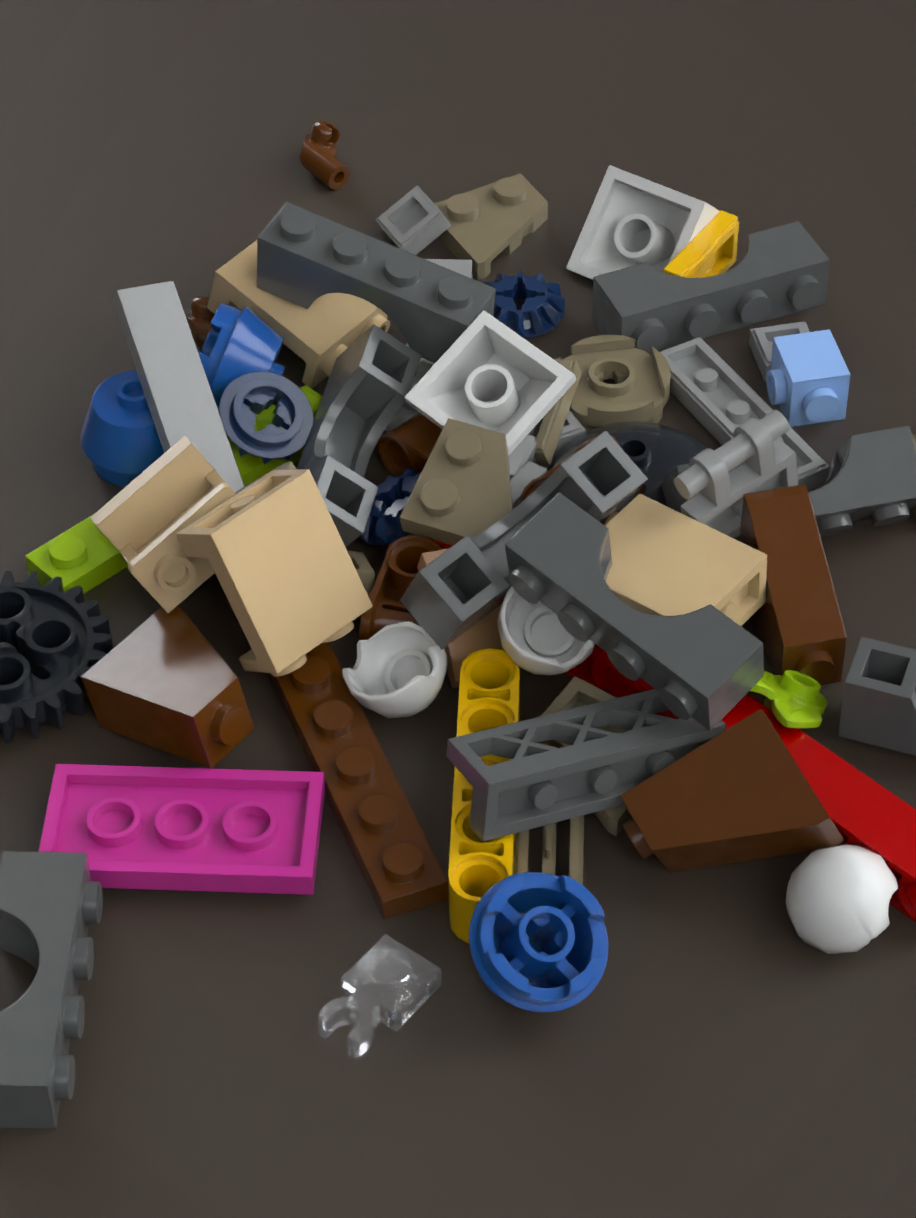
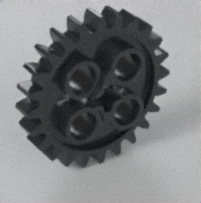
M5 571L0 584V730L2 731L5 743H11L16 729L25 728L33 739L39 738V724L48 721L58 729L64 728L62 713L66 710L83 716L86 713L84 697H89L81 676L113 649L109 620L107 616H100L99 602L96 599L84 601L83 588L81 586H76L64 592L62 577L56 576L45 586L39 585L36 571H32L23 583H15L11 571Z

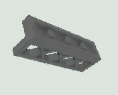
M652 689L450 738L447 743L446 757L473 785L469 827L483 842L624 805L620 795L724 732L726 724L720 720L709 731L692 717L684 720L656 715V713L668 711L669 709L660 699L658 691ZM610 725L629 731L614 733L596 728ZM554 740L571 745L556 748L539 744L538 742ZM492 754L513 760L487 766L480 757Z

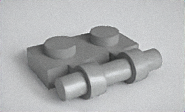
M773 410L760 420L750 418L734 430L735 437L715 451L706 448L690 459V468L675 477L673 481L679 494L688 499L687 502L680 506L681 513L735 539L740 535L743 494L797 486L796 452L780 439H777L788 432L790 428L784 415L778 410Z

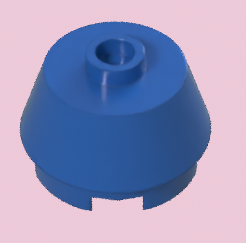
M221 302L211 322V326L214 328L209 331L201 352H198L217 409L219 408L224 390L239 376L251 372H270L282 376L285 370V366L276 363L284 338L247 306L242 311Z
M136 370L115 374L104 380L96 388L81 431V446L86 456L92 461L94 471L107 482L121 487H126L130 483V479H135L164 454Z
M525 872L499 881L480 899L470 923V951L480 978L495 996L524 1010L555 1012L576 1005L595 989L606 968L609 943L603 921L605 918L604 911L594 895L581 883L569 876L561 875L558 877L548 873Z

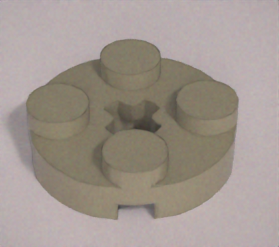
M624 335L592 336L571 345V355L565 359H576L582 374L569 410L575 415L586 432L600 426L619 422H660L663 417V408L669 400L671 380L670 366L661 352L651 347L650 355L644 350L635 348L636 339ZM614 379L616 384L603 383V380Z

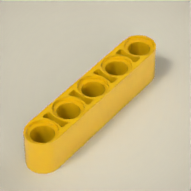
M480 649L469 654L463 660L460 669L456 737L519 722V666L514 663L505 651L499 649ZM492 754L480 757L487 766L513 760ZM455 767L448 870L449 921L455 935L469 943L470 923L478 902L493 885L514 875L515 833L481 841L469 827L473 785Z

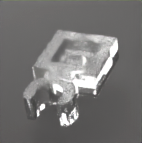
M385 934L340 979L342 997L331 1000L321 1009L318 1015L319 1035L327 1039L338 1027L344 1025L353 1026L355 1029L351 1030L347 1036L348 1054L353 1058L361 1056L371 1047L374 1040V1027L380 1021L397 1032L441 986V968Z

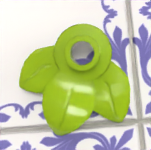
M764 670V677L750 690L766 696L763 705L771 709L776 719L787 728L819 727L822 722L821 715L824 714L828 705L827 699L819 693L821 685L812 677L794 670H786L783 676L773 675Z

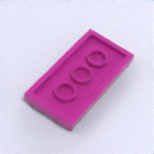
M56 764L38 852L87 853L91 881H100L102 888L314 895L325 795L324 772Z

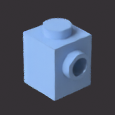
M830 329L773 337L771 368L767 371L766 375L767 393L772 405L779 404L789 426L794 427L845 419L850 372Z

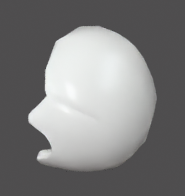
M512 586L506 592L498 615L497 626L502 648L517 666L535 675L550 676L562 674L576 667L591 655L595 643L590 639L586 642H581L574 638L561 625L557 614L540 601L537 604L527 602Z
M408 621L386 625L370 637L369 640L358 641L356 645L357 660L352 669L350 667L343 668V679L347 687L364 707L387 718L410 717L429 707L441 690L448 661L445 648L441 650L423 627Z
M840 845L817 849L791 874L786 893V908L798 936L805 943L827 954L857 952L889 926V902L892 894L898 890L896 877L883 858L874 852L856 845Z

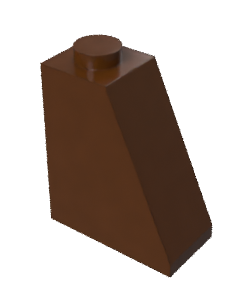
M806 485L743 494L739 541L767 554L766 602L749 619L757 638L763 642V653L771 673L783 676L786 670L798 671L812 677L821 686L841 682L847 635Z
M179 605L170 613H167L161 607L81 676L100 727L211 769L255 729L238 677Z
M762 708L620 795L632 816L630 820L623 823V827L643 859L655 854L670 873L816 851L817 849L837 846L845 841Z

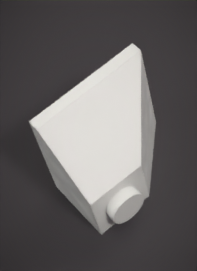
M609 165L566 269L592 280L594 276L642 263H647L663 272V269L720 211L704 201Z
M483 310L404 398L407 404L441 429L444 428L447 419L450 418L505 434L508 455H510L575 383L576 376Z

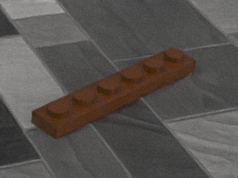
M329 642L320 643L306 653L307 661L297 670L278 677L268 673L313 771L324 772L326 799L383 919L448 900V881L358 700L351 694L343 679V670Z

